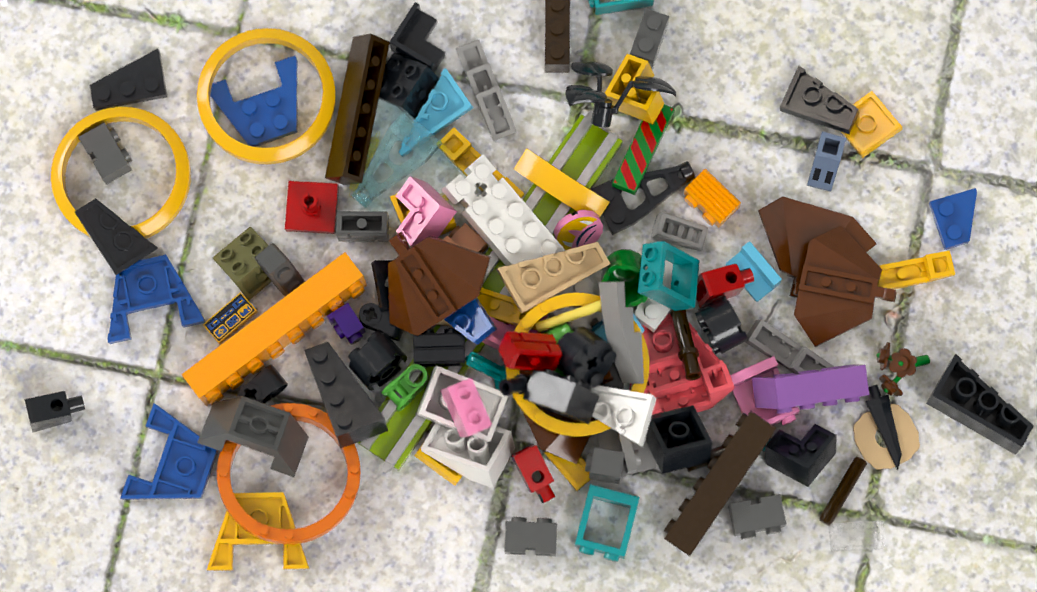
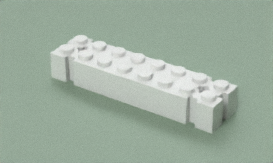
M484 154L464 170L468 176L464 178L459 174L441 190L453 205L458 202L462 204L465 210L461 214L505 266L565 251L504 178L498 181L492 173L496 168ZM475 186H477V188L481 187L483 189V197H481V194L478 196L475 195ZM587 277L555 296L567 293L595 295L591 291L595 285ZM574 307L556 310L549 313L548 316L550 318L574 310ZM596 312L567 323L574 331L578 330L577 327H587L591 330L592 327L588 323L590 321L593 323L600 322L603 319V315L600 312Z

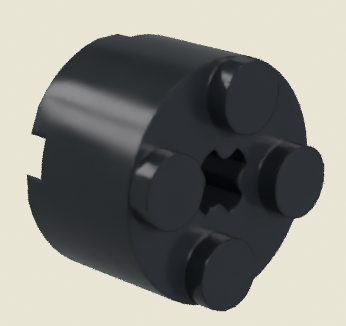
M725 295L699 308L698 312L695 313L704 333L709 331L707 338L715 354H723L749 340L746 332L742 331L741 322Z
M577 327V331L573 333L567 332L557 343L562 351L557 369L565 375L580 380L582 383L597 387L602 383L611 365L615 362L616 353L608 342L587 327Z
M379 331L371 334L367 339V343L361 349L359 347L354 349L348 356L350 360L349 368L370 391L374 390L373 386L376 384L381 387L389 382L401 370L400 362L403 360L406 363L407 356L387 334H381Z

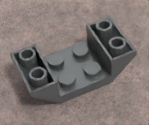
M240 396L213 402L198 443L221 452L226 440L273 456L274 460L270 469L295 477L309 436L291 413Z

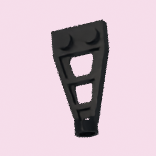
M688 161L675 167L646 172L639 186L645 194V201L633 210L627 208L621 196L622 190L612 186L614 179L591 190L610 201L602 215L613 235L635 225L682 186L696 177ZM678 172L681 173L683 179H680L678 177ZM664 178L668 185L667 189L656 196H652L647 187V182Z

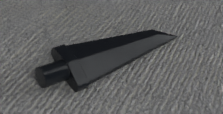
M878 385L868 387L871 400L865 401L898 471L902 453L891 410L889 395L881 396Z

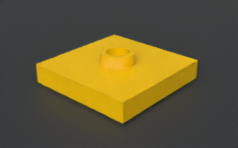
M871 91L852 104L859 109L858 117L850 134L841 133L858 154L864 158L900 132L902 125L875 93Z

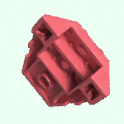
M670 313L654 333L642 325L645 330L642 334L649 354V377L644 393L651 394L657 398L652 415L694 405L697 413L711 409L735 389L728 368L713 353L712 348L699 337L698 332L689 323L694 346L699 352L697 359L702 375L699 379L687 380L683 362L678 356L680 349Z

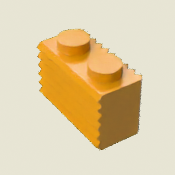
M706 168L686 186L683 193L686 196L684 198L686 203L693 209L698 207L704 213L702 215L703 219L709 225L713 226L715 224L718 228L741 205V202Z

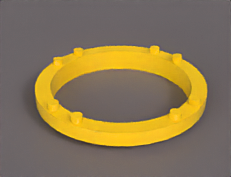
M262 28L249 30L225 41L211 54L205 63L197 86L199 114L212 140L233 157L255 164L283 163L309 151L327 131L336 105L335 83L325 58L304 38L280 29ZM264 43L287 46L306 57L316 69L323 89L319 113L308 130L287 144L270 148L249 146L230 137L216 122L210 103L212 83L223 63L239 50Z
M112 107L94 112L80 120L67 132L55 152L51 168V185L56 203L66 219L77 230L90 237L74 213L76 210L69 199L65 181L67 164L73 150L80 142L79 137L103 123L135 122L155 130L168 142L176 163L175 183L166 203L149 219L131 226L146 239L166 228L175 219L187 199L191 183V166L186 148L178 134L167 122L146 110L133 107Z
M567 293L549 298L531 309L522 318L514 331L528 333L536 322L549 313L563 308L582 307L599 301L600 296L588 293ZM634 321V332H641ZM643 334L644 383H632L629 390L644 393L649 377V354ZM506 367L507 379L514 378V376L520 374L519 369H507ZM512 394L517 405L529 419L553 433L571 437H583L611 429L599 420L590 422L589 425L557 420L545 414L535 404L523 399L524 394Z

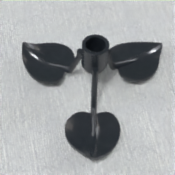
M573 62L571 64L572 70L576 73L596 76L597 91L587 86L569 85L565 92L570 107L579 103H594L591 123L598 127L611 126L612 115L618 114L620 105L632 87L647 91L665 92L676 97V91L666 81L656 77L638 76L635 77L634 81L628 83L616 105L613 106L612 100L607 99V95L602 92V76H612L613 70L610 66L599 62Z

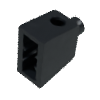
M65 391L24 399L32 433L72 421L71 413L85 410L82 395L67 399ZM55 407H62L60 411L53 410Z

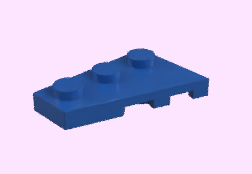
M475 298L444 319L477 345L497 330L478 298Z

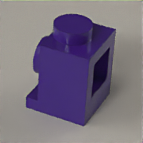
M348 303L327 316L331 325L335 322L337 323L333 327L341 339L346 337L348 342L353 345L363 338L362 334L366 332L365 328Z

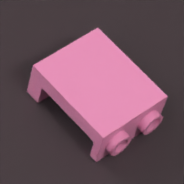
M774 356L730 375L735 388L731 392L742 414L746 413L748 415L752 411L772 425L781 422L784 426L796 420L795 416L800 412L798 407H792V412L777 413V409L755 408L752 377H773L775 374H780L777 368L778 363Z
M469 378L440 390L460 438L468 437L491 427V421L473 379Z

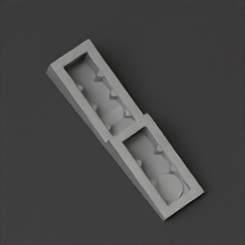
M762 319L756 320L747 334L749 340L745 341V343L769 358L774 356L777 363L797 375L799 374L798 371H821V368L834 367L810 349L800 346Z

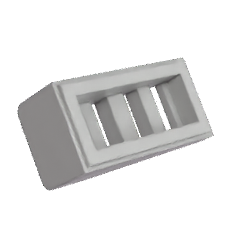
M661 212L656 216L651 238L702 251L708 227ZM664 222L668 223L666 232H662ZM674 225L678 226L675 236L672 235ZM684 228H688L685 239L681 238ZM696 230L698 231L696 240L692 242L693 231Z

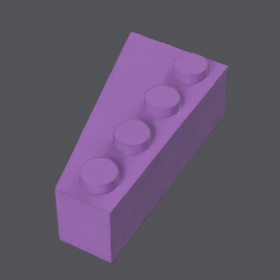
M862 364L821 368V371H798V375L796 373L775 374L773 377H752L755 408L777 409V413L792 412V407L799 406L800 410L815 408V403L821 402L822 406L837 405V400L844 399L846 403L860 401V396L869 395L866 365Z

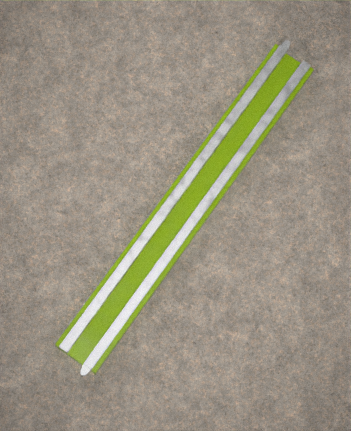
M593 110L585 116L580 115L548 162L590 189L594 187L623 142L614 133H607L591 123ZM534 183L522 199L553 236L557 223L564 216L570 213L573 216L576 213V210ZM489 247L485 255L491 256L482 288L512 297L496 270L499 267L505 266V264ZM436 325L433 330L434 333H444V329H448L450 326ZM465 337V357L470 352L479 354L486 344L481 342L477 345ZM414 358L412 359L408 367L414 365ZM466 365L445 366L442 368L464 376L470 367ZM424 367L430 378L434 367ZM415 371L411 375V382L420 383L424 375L421 371ZM426 387L400 412L397 411V406L387 396L378 410L386 420L388 431L357 442L385 461L382 467L384 473H388L393 467L398 471L401 469L432 424V421L416 415ZM395 391L398 397L402 398V396L397 391Z

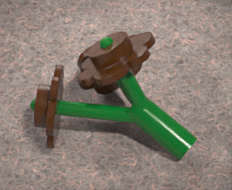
M887 342L884 348H880L876 355L877 363H880V370L883 371L887 367L888 360H890L889 368L892 372L897 373V376L891 380L883 374L879 378L882 382L881 388L888 395L902 396L903 392L898 388L897 383L906 375H914L916 367L928 365L930 363L929 356H911V351L907 348L901 349L899 353L894 352L890 355V342Z

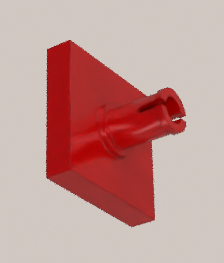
M288 181L285 231L335 234L338 183Z

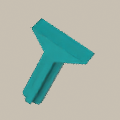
M470 352L465 357L466 365L494 379L495 389L499 390L500 382L507 379L505 363L500 366L475 352Z

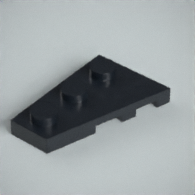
M96 198L74 212L115 276L158 249L157 246L148 241Z

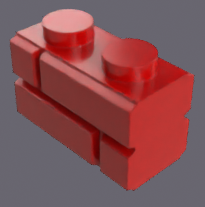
M507 331L499 346V353L502 359H504L507 369H535L544 371L546 368L555 371L562 356V351L559 345L556 344L557 341L553 334Z

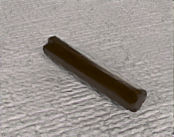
M857 456L853 459L819 518L823 524L830 526L834 522L867 465L864 459Z

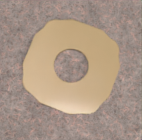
M891 404L902 453L900 464L910 460L914 453L918 451L920 447L919 432L909 414L899 405ZM868 411L853 426L854 441L864 460L871 464L873 468L877 470L892 469L896 466L887 448L881 447L876 442L875 434L878 428L870 411Z

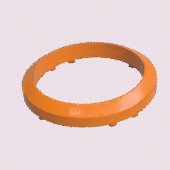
M298 403L271 405L274 408L291 413L296 421L306 422L322 429L338 444L326 412ZM226 440L222 452L220 451L217 464V483L226 510L242 529L267 542L299 544L312 541L327 534L346 517L358 494L360 461L356 446L352 444L341 448L347 464L348 475L343 495L334 509L321 520L306 527L297 529L270 527L258 522L247 514L233 493L231 487V468L235 455L241 445Z

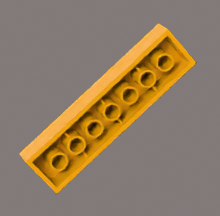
M344 252L181 375L206 406L209 404L213 405V402L221 401L224 398L223 393L230 388L235 390L244 383L243 378L250 373L254 375L261 371L265 366L263 363L270 358L274 360L281 356L285 351L283 348L290 343L296 344L305 337L304 333L311 327L313 329L318 328L325 322L324 318L345 305L344 303L351 297L356 299L365 292L364 288L367 286L363 274L346 252Z

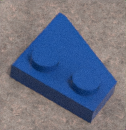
M976 188L929 202L944 250L969 243L977 196Z

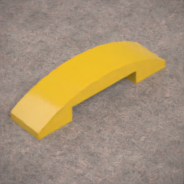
M454 127L436 144L465 176L468 175L464 170L481 156L472 147V144ZM497 169L492 173L498 181L504 178L520 198L524 196V193Z
M526 148L514 167V170L576 211H593L600 218L610 201L571 178L528 148Z
M950 250L927 254L921 258L879 265L882 273L878 287L899 289L956 275Z
M485 288L481 289L480 296L477 297L490 317L517 326L522 318L531 310L529 309L521 314L512 297ZM534 324L530 330L537 331L536 325Z

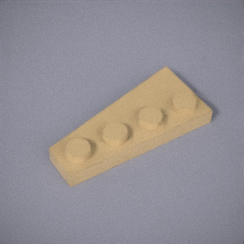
M595 242L540 258L518 262L517 264L499 267L496 270L522 314L610 265V262L600 244Z

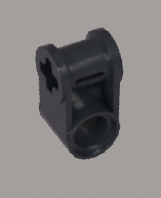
M367 303L361 307L359 320L363 327L375 332L379 331L381 334H387L392 340L400 341L404 330L390 324L389 310H380L379 305L374 303ZM370 311H374L376 319L372 318L370 321H367L364 313L369 314Z
M268 365L240 389L239 397H247L251 393L255 395V401L265 404L270 399L279 395L288 386V383L273 365Z

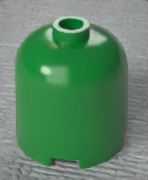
M620 249L611 253L607 257L610 265L603 268L601 273V282H624L625 307L637 306L642 302L645 303L648 297L638 293L642 255L631 249Z

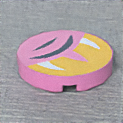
M589 210L577 211L578 214L573 216L571 213L564 216L554 228L555 239L565 251L595 243L603 233V224L598 214Z

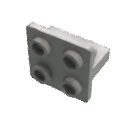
M612 428L596 434L600 448L625 453L621 477L656 468L655 458L646 440L642 447Z

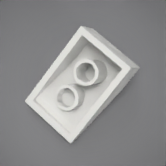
M439 366L434 367L416 415L457 430L440 390L469 378ZM473 380L492 425L471 436L491 442L508 396H504L497 389Z
M437 423L434 424L421 447L422 452L467 479L491 488L495 486L515 449L512 433L509 430L496 426L491 442L471 435L460 438L457 430Z

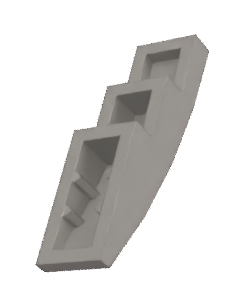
M480 40L456 48L493 141L517 132Z
M599 282L601 310L608 343L616 353L614 363L622 383L643 384L642 332H634L633 307H625L624 282Z

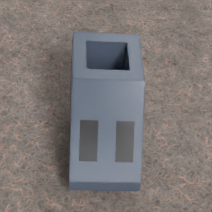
M826 132L821 133L807 186L829 192L832 191L846 141L845 137Z

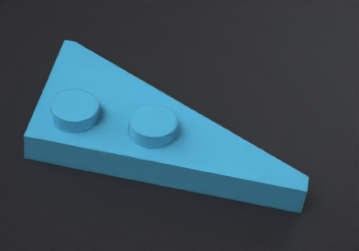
M446 68L442 70L439 81L435 88L431 90L428 100L417 115L410 133L402 142V147L399 151L402 157L473 109V106Z

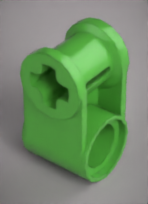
M418 364L411 365L400 376L391 381L381 393L384 396L387 395L397 406V411L400 412L427 386L430 379L429 374L423 366ZM415 371H421L424 375L420 383L411 382V375ZM395 391H397L402 396V398H399Z

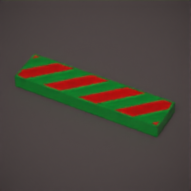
M664 104L654 124L641 121L612 182L613 187L632 195L636 194L671 121L675 108Z

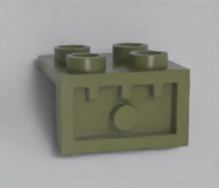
M252 227L246 229L213 257L214 261L230 277L248 300L272 282L255 260V257L269 245Z

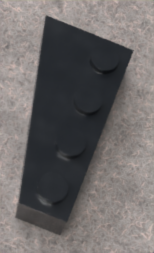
M329 342L304 350L340 449L388 431L385 418Z
M955 354L926 404L1016 455L1023 447L1034 425L1010 403L1007 404L993 387H989L979 378L980 375L973 369L970 370L962 362V359Z

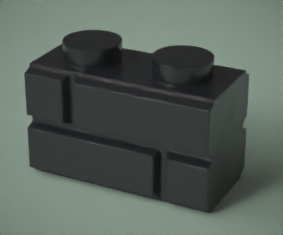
M455 328L444 329V333H434L433 329H428L418 336L413 335L414 364L423 367L466 366L465 336Z

